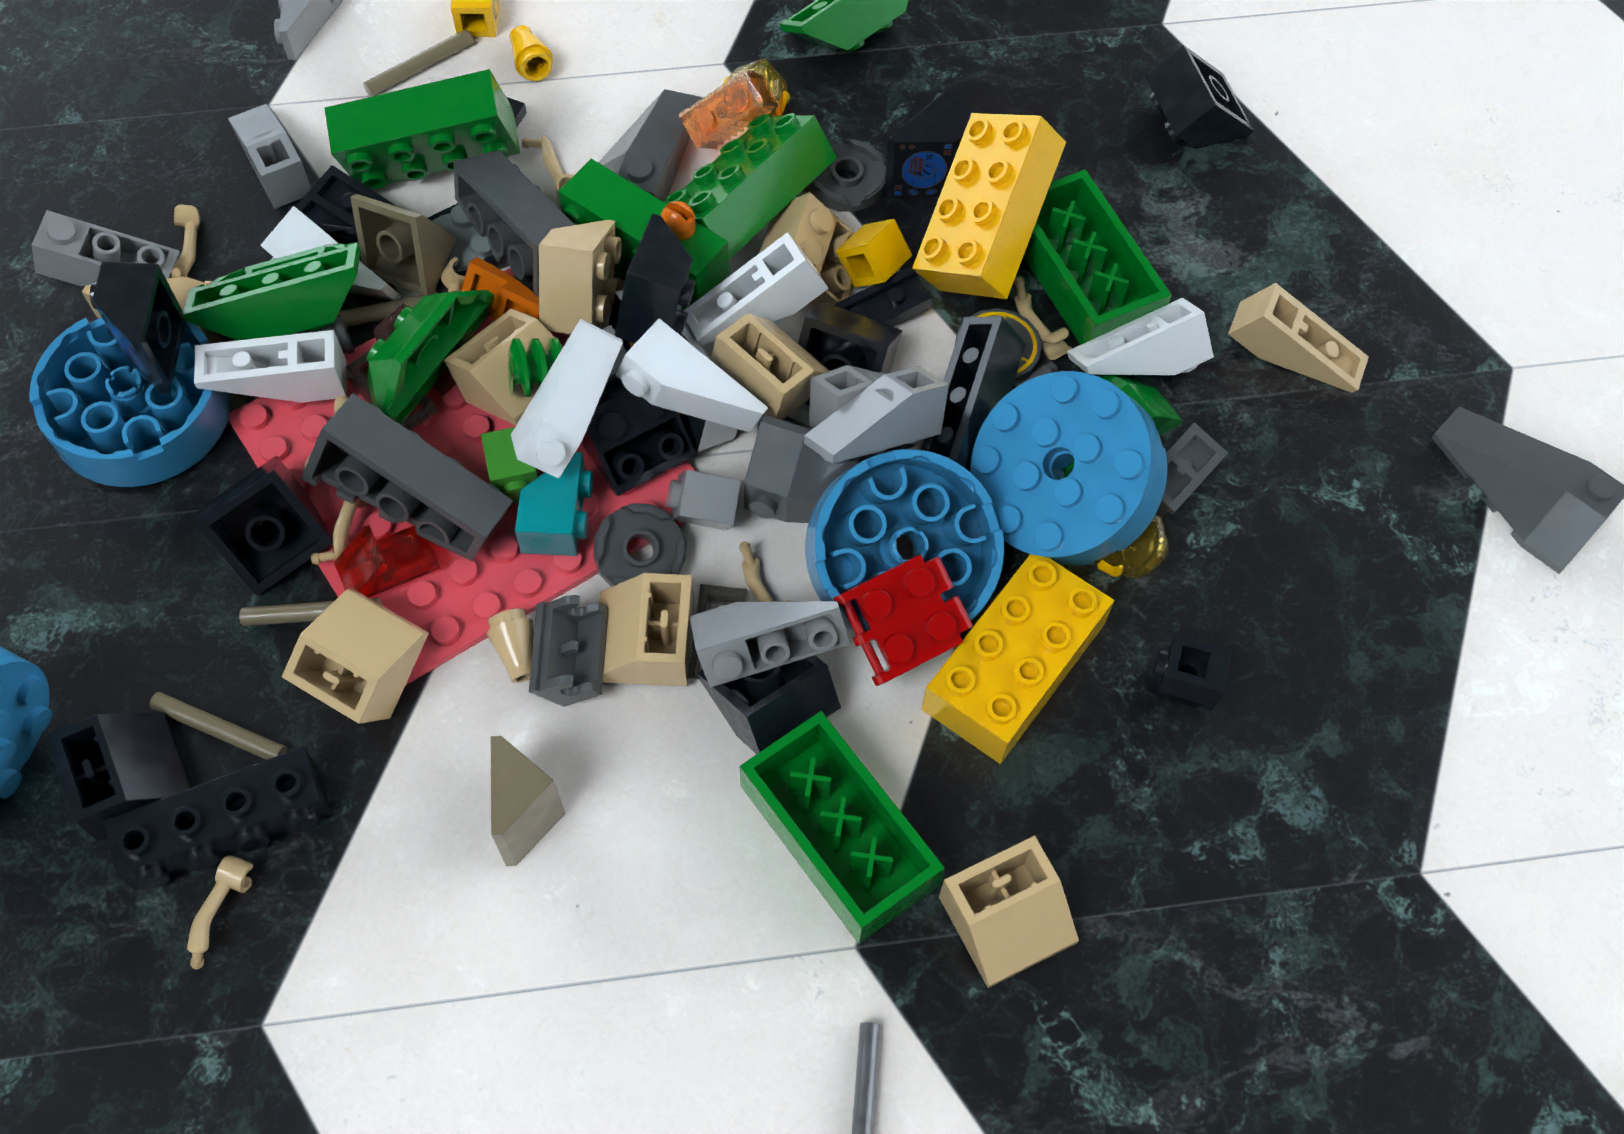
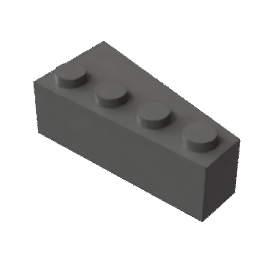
M354 393L321 429L301 477V480L314 486L323 481L338 488L336 496L351 504H354L359 498L379 509V517L393 524L407 521L415 525L418 536L470 561H473L513 502L496 486L485 482L464 468L456 459L446 456L425 442L417 433L404 428L385 415L377 406L367 403Z

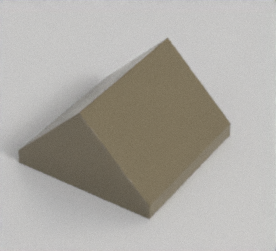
M359 194L351 196L362 263L386 283L424 296L432 295L457 237L422 214Z
M491 736V835L505 865L517 866L565 815V811L554 780L502 736Z

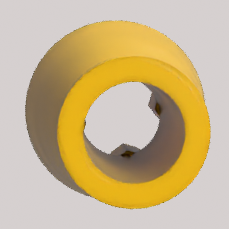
M525 25L515 27L510 32L509 38L512 43L514 65L517 73L530 81H539L546 78L552 70V52L532 33L529 27Z

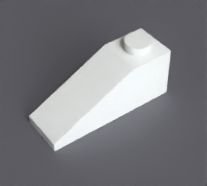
M293 206L260 246L273 256L271 259L273 260L327 244L339 243ZM359 260L358 273L349 293L387 301L397 300L402 297Z
M787 232L686 308L684 312L689 313L687 324L695 338L701 345L714 342L719 333L747 313L770 319L773 322L794 315L829 288L812 262Z
M1180 298L1067 351L1068 357L1072 362L1086 373L1092 375H1177L1190 372L1197 368L1199 364L1214 357L1204 311L1184 298Z
M660 318L624 355L616 373V376L622 380L623 385L630 393L643 397L651 405L750 433L768 409L765 404Z
M583 319L579 320L511 433L517 460L557 478L561 476L587 431L623 344L620 338Z
M334 330L195 345L194 384L198 389L300 403L336 399L338 396L347 397L346 359Z

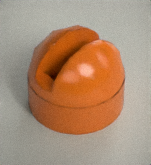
M673 201L663 208L660 216L679 241L686 240L694 234L696 230L695 214L688 204L681 201Z

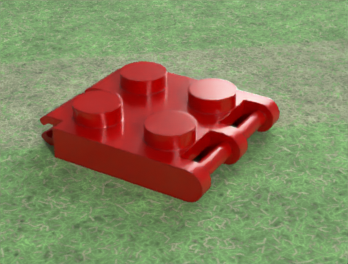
M921 555L914 556L833 597V600L837 601L839 606L842 605L856 634L852 637L856 647L861 645L875 673L871 677L875 686L882 685L962 644L963 640L960 633L973 627L959 596L943 601L940 595L954 586L939 556L924 562ZM853 599H855L869 627L867 630H864L851 603ZM872 639L875 640L888 666L885 670L870 642Z

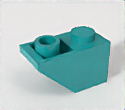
M582 452L574 453L559 478L545 472L521 489L515 534L521 553L577 556L579 539H586L588 533V512L582 511L584 498L592 497L593 472L585 470Z

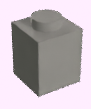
M685 470L678 474L677 480L672 479L670 481L666 496V507L672 508L671 516L675 521L721 530L734 526L741 480Z

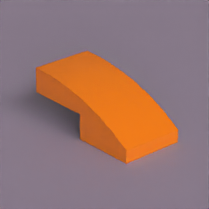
M478 257L469 262L461 291L488 290L495 295L490 314L493 316L491 323L510 309L539 320V297L529 288L506 272Z

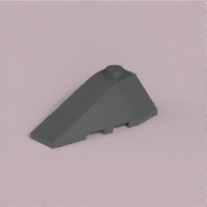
M664 89L598 163L664 202L671 191L701 110L703 97Z
M1460 406L1432 436L1434 442L1461 475L1466 479H1472L1487 498L1484 500V503L1493 513L1499 511L1513 528L1511 536L1520 547L1558 574L1564 570L1624 499V484L1593 463Z
M763 415L744 481V509L750 510L755 515L765 519L775 518L784 522L809 523L813 509L826 488L846 470L859 464L860 457L849 459L848 462L842 464L827 462L821 455L804 444L805 434L811 431L810 429Z

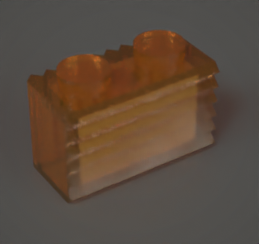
M745 69L681 112L679 117L696 147L717 149L718 144L724 145V141H730L731 136H737L738 131L744 132V127H747L748 123L755 117L762 114H770L771 109L777 110L778 103L760 72Z

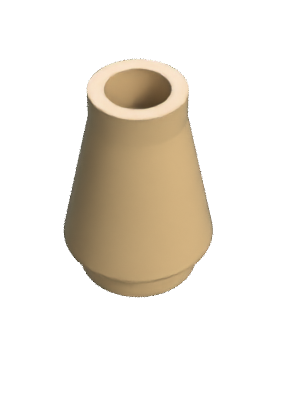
M521 608L509 609L493 615L488 619L490 629L486 634L507 669L511 682L520 683L530 680L534 640L532 618L527 617L525 610Z

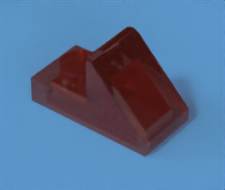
M370 524L366 525L333 562L344 589H354L368 598L440 569L429 540L417 535L415 525L376 540Z

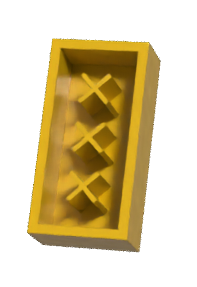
M971 113L912 267L914 271L939 291L1001 299L1008 298L1066 141L1042 116Z
M1030 554L966 635L963 643L955 649L926 686L921 710L1001 764L1105 625L1114 599L1052 559Z

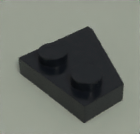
M331 165L297 204L296 208L337 241L358 242L350 197L359 194L393 206L395 205Z

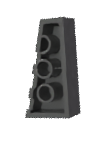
M500 150L453 161L456 201L480 236L487 235L492 249L491 253L499 264L507 262L515 275L514 278L539 297V244L551 229L573 226L575 224Z

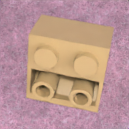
M810 192L793 199L770 221L759 253L788 232L812 262L829 288L808 304L817 306L822 301L834 305L848 298L853 286L852 279L842 265L836 250L855 232Z
M603 220L551 229L540 242L539 321L548 331L572 334L580 319L596 327H599L601 322L607 321L609 310L614 304V293L621 290L620 279L614 278L615 264L619 263L622 248L621 238L615 237L616 221Z
M510 309L444 359L467 403L513 425H517L540 385L534 384L531 397H525L521 385L516 384L511 397L508 379V350L512 339H520L525 351H527L531 338H539L545 351L549 339L555 337L538 319Z
M749 313L716 336L710 358L713 363L768 407L764 415L780 420L786 418L810 399V378L829 371L770 319Z
M642 573L601 591L599 602L608 606L603 683L688 686L692 636L689 616H692L694 611L692 575Z
M347 589L300 634L282 674V678L358 724L390 719L429 633L358 591Z
M1035 836L943 881L939 899L987 988L1077 944L1079 941L1061 880Z

